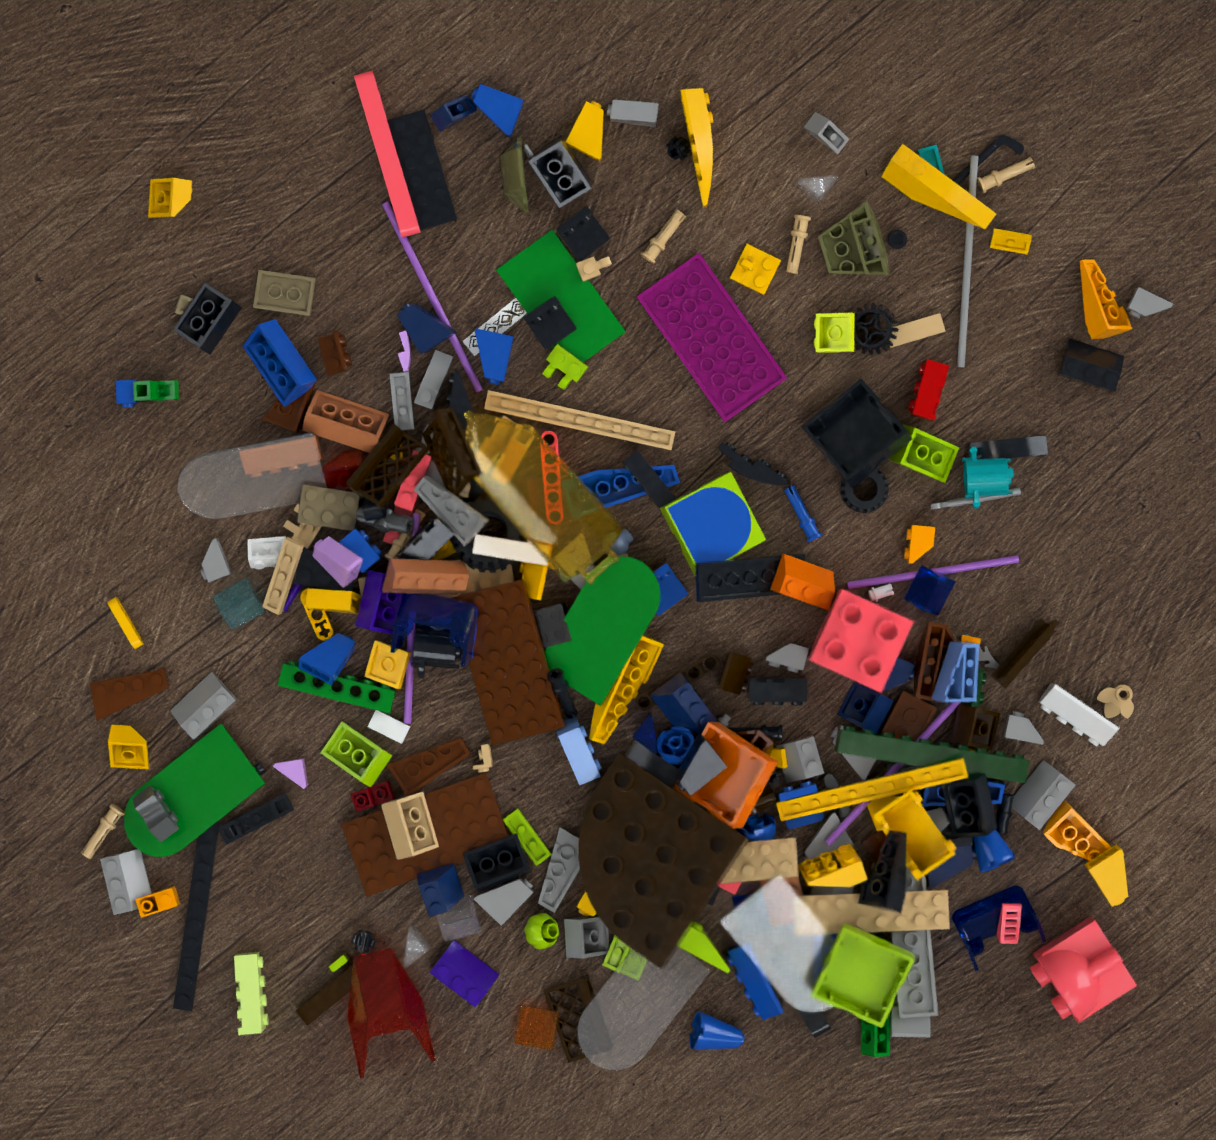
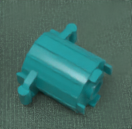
M971 447L969 450L970 457L962 458V462H964V500L973 499L972 508L976 510L981 505L980 496L1013 494V491H1009V484L1012 483L1014 473L1013 468L1008 469V462H1011V459H977V448Z

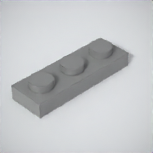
M409 372L390 374L394 424L402 431L414 430Z

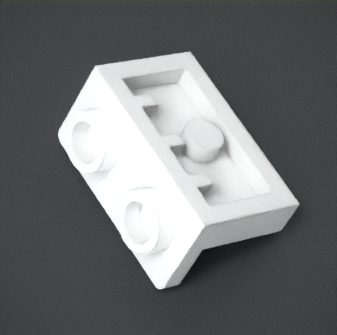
M286 536L248 539V561L250 567L255 569L275 567Z

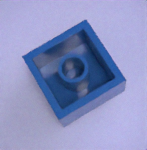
M355 528L338 543L363 560L360 571L366 573L383 559L381 557L383 552L376 544L372 545L368 541L370 536L364 529L359 530Z

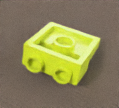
M854 313L816 314V319L814 320V328L816 329L814 347L816 352H854Z

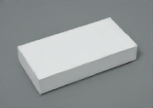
M375 710L368 725L369 728L401 744L411 727Z

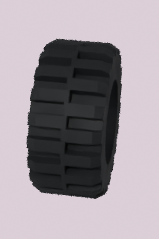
M487 496V499L478 497L475 502L469 501L466 503L486 519H496L502 522L506 528L507 540L525 542L526 533L523 520L519 512L509 502L505 503L504 499L497 498L496 500L493 499V496ZM455 535L452 536V542L457 555H459L461 561L467 563L473 570L476 568L479 572L485 573V570H489L490 573H494L497 569L501 568L502 571L507 569L506 566L508 564L512 565L516 562L510 559L474 554L472 541L464 546Z

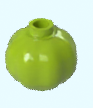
M539 913L530 917L524 929L527 942L539 950L553 946L559 936L556 920L546 913Z

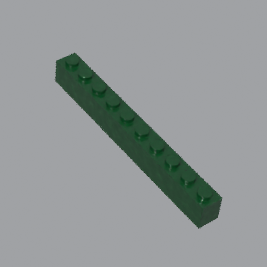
M844 726V729H838L834 750L837 753L922 767L964 758L968 774L986 773V777L1026 783L1029 760L1024 759V755L1013 754L1012 757L1005 756V752L994 751V754L986 753L987 749L975 748V751L968 750V746L957 744L956 748L949 747V743L938 741V745L930 744L931 740L919 738V742L911 741L912 737L900 735V739L893 738L891 733L882 732L880 736L874 735V731L863 729L862 732H856L854 727Z

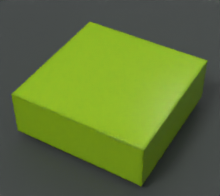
M344 953L329 965L330 970L335 972L348 962L349 957Z

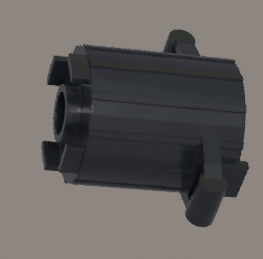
M429 616L424 617V626L415 625L416 635L411 667L419 668L417 674L420 679L425 677V666L459 669L460 666L456 665V659L461 660L462 650L458 637H461L463 633L431 630Z

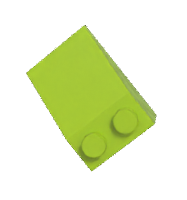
M903 424L912 440L891 456L889 460L945 483L959 447L917 428Z
M344 722L340 723L321 751L322 755L369 787H372L392 757L390 753Z
M695 922L679 947L729 973L730 967L703 930V926Z

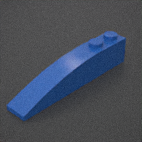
M675 465L652 466V469L667 487L680 483ZM627 468L596 470L560 482L562 500L568 519H574L647 494Z

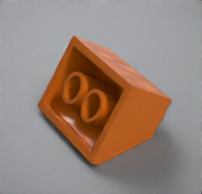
M782 554L770 590L829 610L835 594L834 573L828 569Z

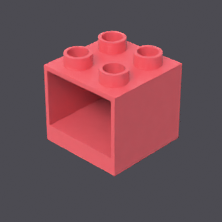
M838 589L807 659L878 692H882L913 621L843 589Z

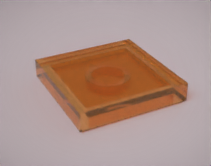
M521 1005L515 1043L553 1050L559 1012Z

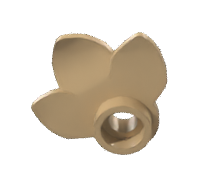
M1127 685L1105 688L1097 696L1098 701L1105 703L1104 714L1106 718H1113L1121 713L1122 716L1128 719L1134 710V705L1131 701L1133 692ZM1124 690L1126 696L1121 698L1119 693Z

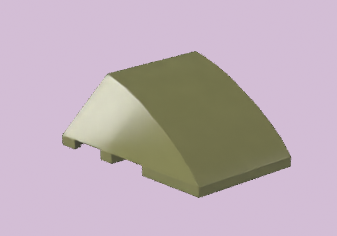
M519 136L500 156L504 196L523 212L528 213L521 136Z
M868 201L818 236L829 273L889 275L888 255L877 218Z

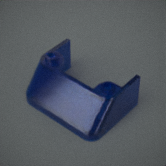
M407 593L402 600L394 622L391 652L395 653L403 645L404 636L412 632L414 623L450 630L449 638L451 643L463 648L461 666L465 667L473 659L479 614L477 606L471 602L431 594Z
M1009 887L960 908L953 913L952 920L975 971H979L974 956L983 952L984 944L982 940L997 934L1002 904H1021L1020 931L1030 933L1037 930L1043 943L1047 941L1040 921L1022 887ZM1007 912L1006 914H1015V912Z

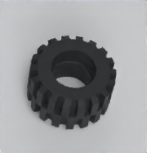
M877 468L866 477L871 479L876 487L874 496L869 500L858 499L854 495L853 488L842 478L840 495L843 502L849 509L860 513H869L879 509L888 498L889 487L888 480L884 476L885 474Z

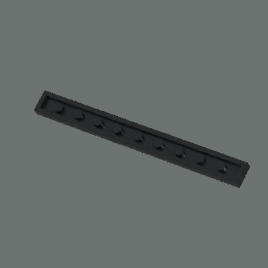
M220 821L215 823L197 839L173 1009L193 1011Z

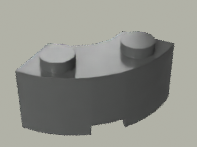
M150 785L133 798L135 809L147 824L149 831L162 842L179 830L177 824L179 819L164 802L162 792L159 789L155 790Z

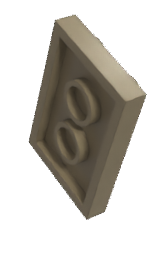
M258 270L253 308L311 317L316 278Z
M303 484L297 523L353 531L355 529L360 495L354 492Z

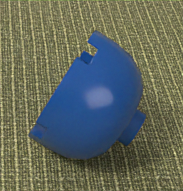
M674 726L671 727V730L663 731L660 734L656 745L659 755L665 762L671 765H681L695 740L689 729Z
M753 814L748 817L743 828L737 829L739 833L749 839L748 842L773 840L776 833L775 818L769 814H764L765 817L758 818V814Z

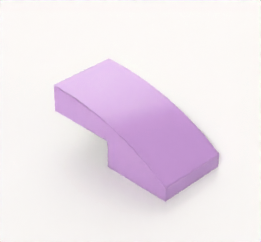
M403 331L399 335L405 351L398 353L403 371L409 372L411 345L407 331Z

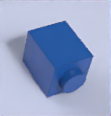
M136 380L116 381V404L122 405V408H133V404H139L138 401H134L133 381Z

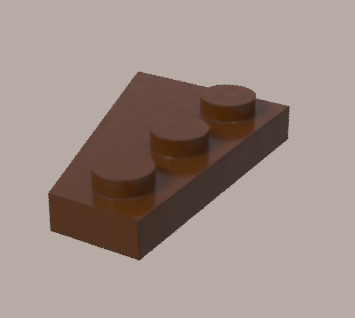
M315 383L309 391L286 407H283L279 399L276 400L270 411L261 420L298 433Z

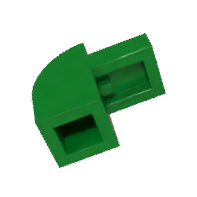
M177 380L133 381L134 401L179 400V383Z

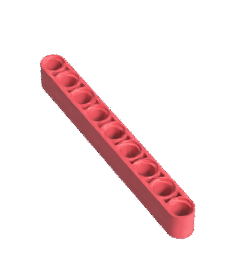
M373 70L355 75V82L401 236L404 238L421 233Z

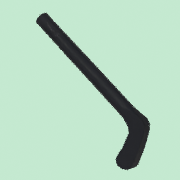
M1001 135L978 156V166L1001 145H1006L1018 155L1022 154L1024 146L1008 136ZM970 164L952 181L959 185L970 175Z

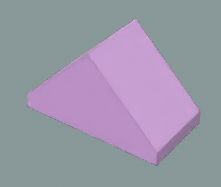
M304 758L274 764V768L303 789L308 786Z

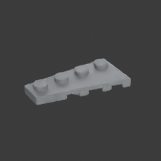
M428 475L423 477L413 489L464 546L469 544L488 522V519Z
M561 827L558 831L538 904L554 913L580 870L578 858L579 837Z

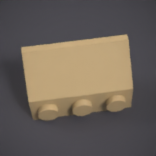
M423 792L381 804L397 860L412 857L439 847Z

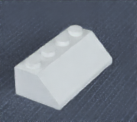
M1050 683L1038 701L1042 704L1040 707L1048 714L1052 711L1058 715L1056 717L1058 721L1064 725L1068 722L1074 726L1072 728L1074 732L1080 736L1084 733L1089 737L1088 741L1095 746L1099 744L1104 746L1119 730V727L1056 684Z

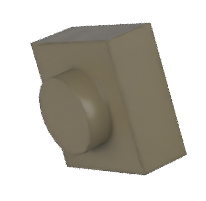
M180 294L174 312L183 315L194 298Z

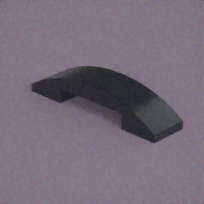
M1046 436L969 443L970 448H977V459L1048 455Z
M284 793L218 827V830L227 845L288 814L294 808L287 794Z

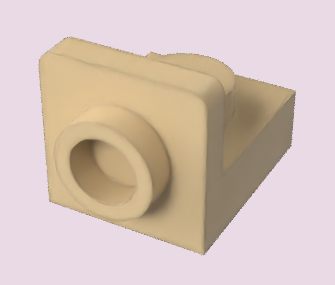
M490 743L482 744L481 749H478L479 758L484 763L473 765V770L478 769V773L489 771V767H493Z

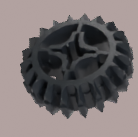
M872 303L871 309H869L868 305L864 304L865 311L858 307L857 311L859 314L856 315L854 313V345L858 343L855 349L858 351L862 348L863 354H866L869 349V355L871 356L876 349L877 354L880 355V348L888 351L885 345L887 343L890 346L894 345L890 339H897V336L892 333L899 331L898 328H893L898 322L896 320L891 321L895 315L893 313L888 315L890 311L888 308L882 312L883 305L880 304L876 309V304ZM875 314L870 322H860L864 317ZM880 316L884 317L887 322V331L879 327ZM872 325H874V327L880 332L876 331L875 333L873 332V334H870L871 332L866 327L869 328L870 326L872 327ZM858 327L865 330L864 343L858 336ZM876 336L885 337L881 342L870 345Z

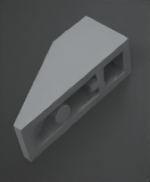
M435 350L416 395L415 404L434 410L453 356Z

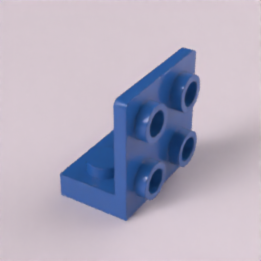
M667 563L653 572L658 580L661 593L660 604L656 612L657 616L688 595V592Z

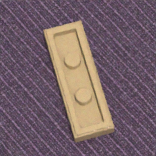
M935 314L893 327L898 328L899 331L892 333L897 336V339L891 338L890 341L894 345H889V347L893 348L946 332L941 314Z

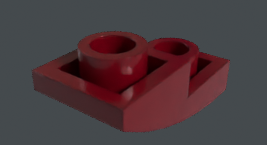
M389 781L350 794L356 812L395 799Z

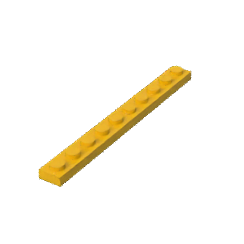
M964 758L819 791L785 801H777L776 805L780 820L785 821L901 794L909 790L913 791L968 778Z

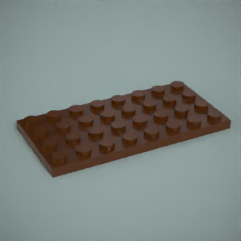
M524 579L451 597L460 633H463L461 635L492 745L564 728L565 723L557 695L552 691V683L547 679V673L550 670Z
M486 772L424 794L439 844L438 848L397 860L382 809L341 824L366 897L415 880L418 873L452 863L457 865L465 862L463 853L508 837Z

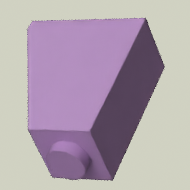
M327 537L325 540L321 539L314 545L312 556L343 588L358 577L363 561L359 556L331 537Z

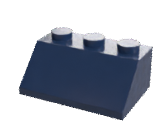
M681 672L650 694V697L673 726L687 728L691 734L703 732L708 722L717 721Z

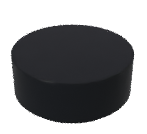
M894 230L888 236V244L893 249H901L907 243V236L902 230Z

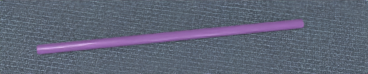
M389 201L383 203L382 206L438 318L452 327L407 237L402 238L395 213ZM454 334L449 340L477 393L483 390L456 334Z
M413 513L414 527L412 529V537L420 529L421 513ZM409 593L407 651L411 652L406 669L404 724H411L414 667H411V662L413 663L417 594Z
M950 702L919 738L928 739L961 702ZM896 762L884 776L896 774L905 764ZM871 801L859 803L825 842L831 846Z

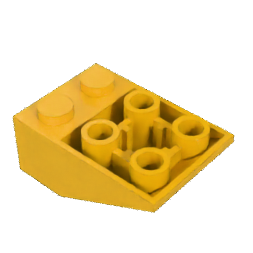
M851 843L841 845L835 850L824 852L818 857L798 864V869L808 886L851 887L868 880L862 862Z

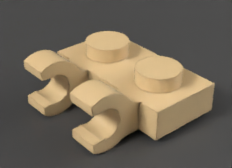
M297 504L294 508V511L297 513L299 510V504ZM289 520L283 526L294 533L291 539L303 544L307 549L321 529V526L302 523L298 527Z

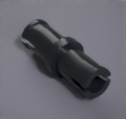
M1003 793L1000 810H997L998 821L996 830L998 833H1008L1014 798L1011 794Z

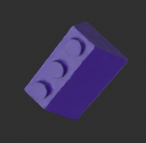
M368 570L355 626L399 635L408 593H383L382 589L386 573Z
M455 940L452 941L430 971V974L475 1008L500 975Z

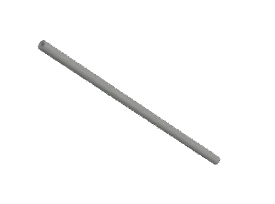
M971 155L968 193L976 198L978 156ZM966 222L957 367H965L974 232V225Z

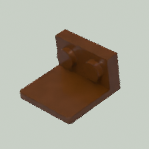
M334 331L333 335L318 338L327 376L349 371L352 361L350 354L346 353L344 347H347L345 336L338 331Z

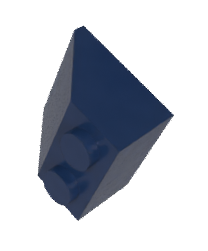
M854 681L837 715L863 729L874 731L876 735L894 701Z
M454 863L417 874L418 886L429 917L448 912L464 897Z

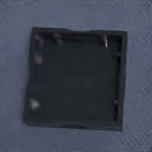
M859 379L843 392L833 404L821 410L802 426L808 438L852 488L912 440L907 429L881 404L876 394L862 379Z

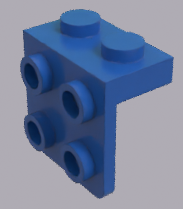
M811 781L800 783V787L797 788L792 786L781 788L782 792H778L780 801H785L815 793L818 790L815 783L811 784ZM823 812L785 820L788 829H793L822 821L824 815Z

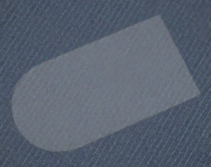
M313 433L200 455L189 461L182 469L178 478V495L183 504L193 513L205 518L220 519L300 503L303 484L327 488L314 435Z
M779 873L719 921L791 1006L805 1012L828 1010L834 1006L812 997L811 989L833 945L834 938Z
M678 947L665 969H660L632 949L588 1004L579 1019L577 1036L584 1055L591 1063L608 1070H622L635 1065L645 1056L711 971L700 963L697 958H694L680 947Z

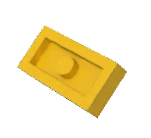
M994 228L990 248L1028 255L1032 235Z

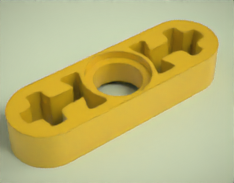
M307 589L303 590L300 596L304 608L306 606L304 604V594L307 593ZM305 608L316 636L322 641L333 637L334 629L326 611H322L323 616L320 620H315L312 617L313 610ZM326 620L327 623L323 625L325 629L330 630L328 637L320 635L322 628L320 625L316 627L315 623H321Z
M114 597L107 601L133 648L137 649L144 645L118 598Z

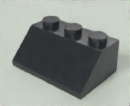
M562 135L545 144L528 160L559 208L592 189L591 179Z
M204 283L173 331L211 355L242 307L207 283Z
M1069 338L1057 375L1112 393L1116 391L1124 356Z
M986 773L968 774V778L942 784L953 837L988 836L997 828Z
M517 833L463 853L474 888L478 893L532 873Z

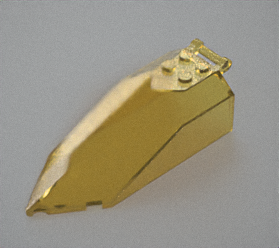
M471 411L465 413L467 441L482 471L479 477L474 478L475 481L563 582L581 574L591 585L600 573L613 562L616 563L620 560L611 549L623 532L618 521L530 424L523 423L522 425L514 423L512 420L483 413L481 415ZM604 553H607L608 557L590 573L586 571L590 565Z

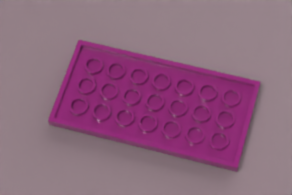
M700 253L637 296L641 305L724 423L787 379L784 372Z

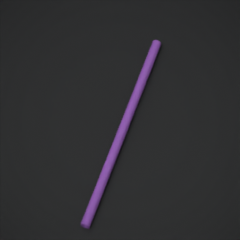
M1019 556L850 581L847 584L848 589L1008 565L1019 563Z

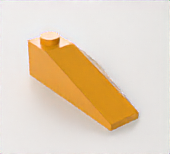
M1095 259L1081 260L1080 271L1085 323L1091 339H1105L1131 330L1132 327L1123 306L1119 307L1114 299L1116 294L1106 286V278Z
M1065 800L1048 819L1043 834L1056 847L1069 851L1073 855H1078L1087 861H1091L1111 848Z

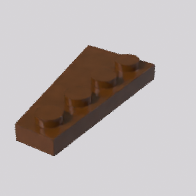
M166 669L90 683L96 720L98 721L169 688Z
M458 738L387 764L386 766L405 794L409 796L469 756L471 752L463 740Z

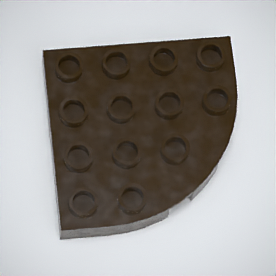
M619 753L596 787L584 812L579 835L578 858L580 873L589 901L605 926L628 947L660 969H665L749 839L625 755Z

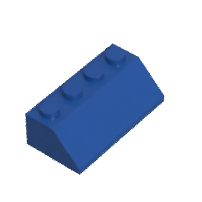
M276 319L259 324L242 346L283 407L288 406L309 391L317 381Z
M748 939L727 949L729 954L726 955V958L731 966L735 965L737 969L735 975L739 983H744L746 989L743 991L747 999H752L755 1004L752 1009L756 1017L761 1016L762 1020L784 1013Z

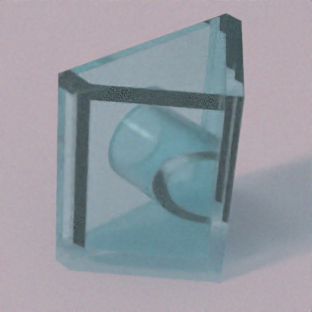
M247 578L214 596L220 614L232 630L265 612Z

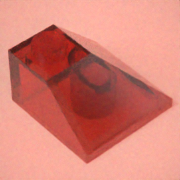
M362 450L342 452L323 466L327 488L353 492L346 482L364 461Z

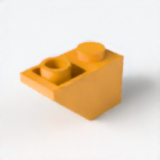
M911 525L910 529L907 528L906 540H909V548H905L904 559H907V563L913 564L934 546L935 527Z
M175 886L135 899L141 918L181 904Z

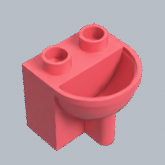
M1088 917L1032 953L1037 963L1031 966L1030 970L1041 987L1050 982L1058 995L1050 1001L1062 1019L1072 1015L1080 1023L1137 986L1122 963L1123 960L1111 946L1103 931L1092 917Z

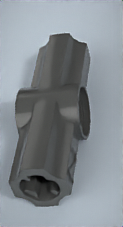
M363 506L358 508L356 512V521L358 523L373 526L382 532L387 533L389 530L408 534L414 527V519L412 517L397 514L388 508L386 518L371 521L364 519Z

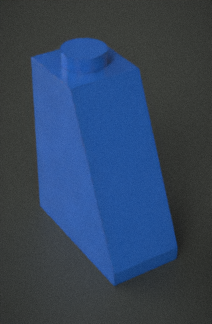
M482 84L479 85V88L475 87L472 94L474 105L507 137L511 138L524 100Z
M476 328L475 335L484 377L489 379L488 383L499 385L500 382L505 381L514 337Z
M337 633L299 658L298 668L333 685L353 654L355 641L348 635Z

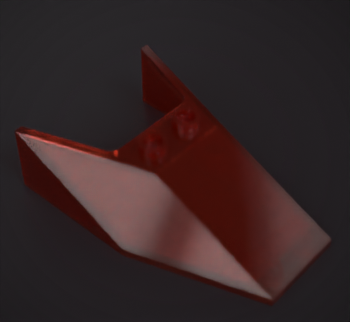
M392 948L354 956L347 1018L360 1078H364L369 1039L406 1029L413 1031L430 1060L435 1062V1054L422 997Z

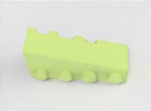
M259 952L239 953L234 956L235 981L239 983V986L236 987V999L240 1002L237 1017L239 1021H242V1028H238V1035L262 1033L266 1025H269L268 1014L264 1012V1006H267V997L263 995L262 987H265V976H261V968L264 967L263 956H260Z

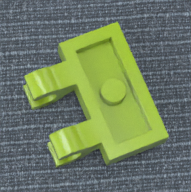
M557 344L546 360L550 364L542 374L550 378L557 368L566 375L559 382L558 386L564 390L572 379L578 382L588 369V366Z

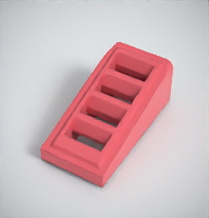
M1002 904L996 934L999 943H1018L1021 904ZM1007 912H1015V914H1006V913H1007Z

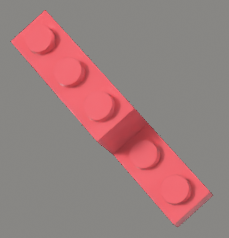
M413 450L412 455H416L419 452ZM425 455L401 484L394 503L395 513L410 517L414 513L420 496L413 489L425 477L432 458L431 456ZM389 530V532L385 533L383 541L393 545V540L398 539L401 532Z

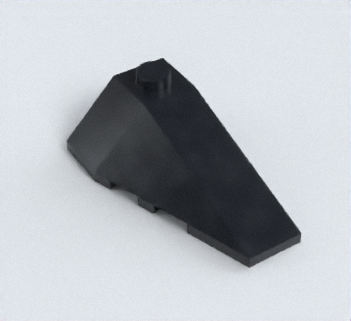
M890 830L879 850L880 856L877 862L871 866L872 872L868 880L862 884L858 904L901 913L906 895V833Z

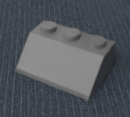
M211 672L170 712L179 725L194 740L228 710L238 698Z
M1042 760L1026 780V783L1014 795L1012 809L1040 830L1075 787V784Z
M135 849L101 858L100 861L113 915L138 909L135 899L152 893L142 852Z

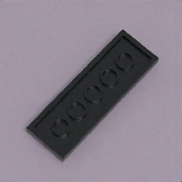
M425 110L388 120L420 230L423 231L456 221L457 216Z
M789 554V556L805 561V554ZM782 555L695 563L697 602L782 595L770 590Z

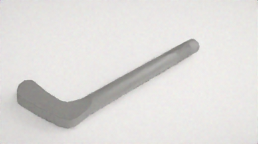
M1020 487L1009 489V491H1013V494L980 496L979 500L984 502L1021 495ZM963 497L930 505L931 510L973 504V499L964 500Z

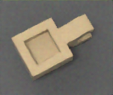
M609 256L597 262L594 257L576 263V267L582 282L600 276L599 270L610 266L612 263Z

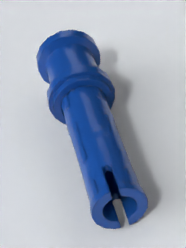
M793 485L790 487L793 495L789 488L785 489L784 492L801 522L799 527L804 530L808 538L806 541L809 543L823 534L818 531L814 523L816 521L815 518L810 517L796 486Z

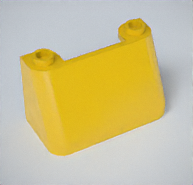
M909 790L874 814L873 817L886 836L890 830L906 833V866L915 879L919 880L954 856L956 847L950 839L946 841L920 803L923 799L917 791L913 793L912 790Z

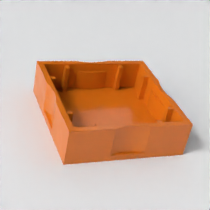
M708 722L702 735L723 760L727 768L692 795L687 790L683 792L676 783L673 788L691 801L705 807L713 816L729 827L743 828L778 761L721 723Z

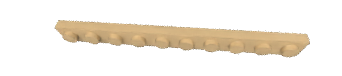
M488 390L484 407L485 410L666 450H672L675 431L490 390Z

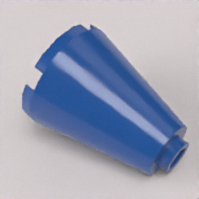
M996 829L988 836L973 837L980 872L984 873L998 868L999 865L1007 864L1015 859L1014 853Z
M697 1012L691 1025V1027H694L693 1033H690L689 1036L691 1049H734L743 1045L745 1036L742 1034L741 1029L704 1012Z

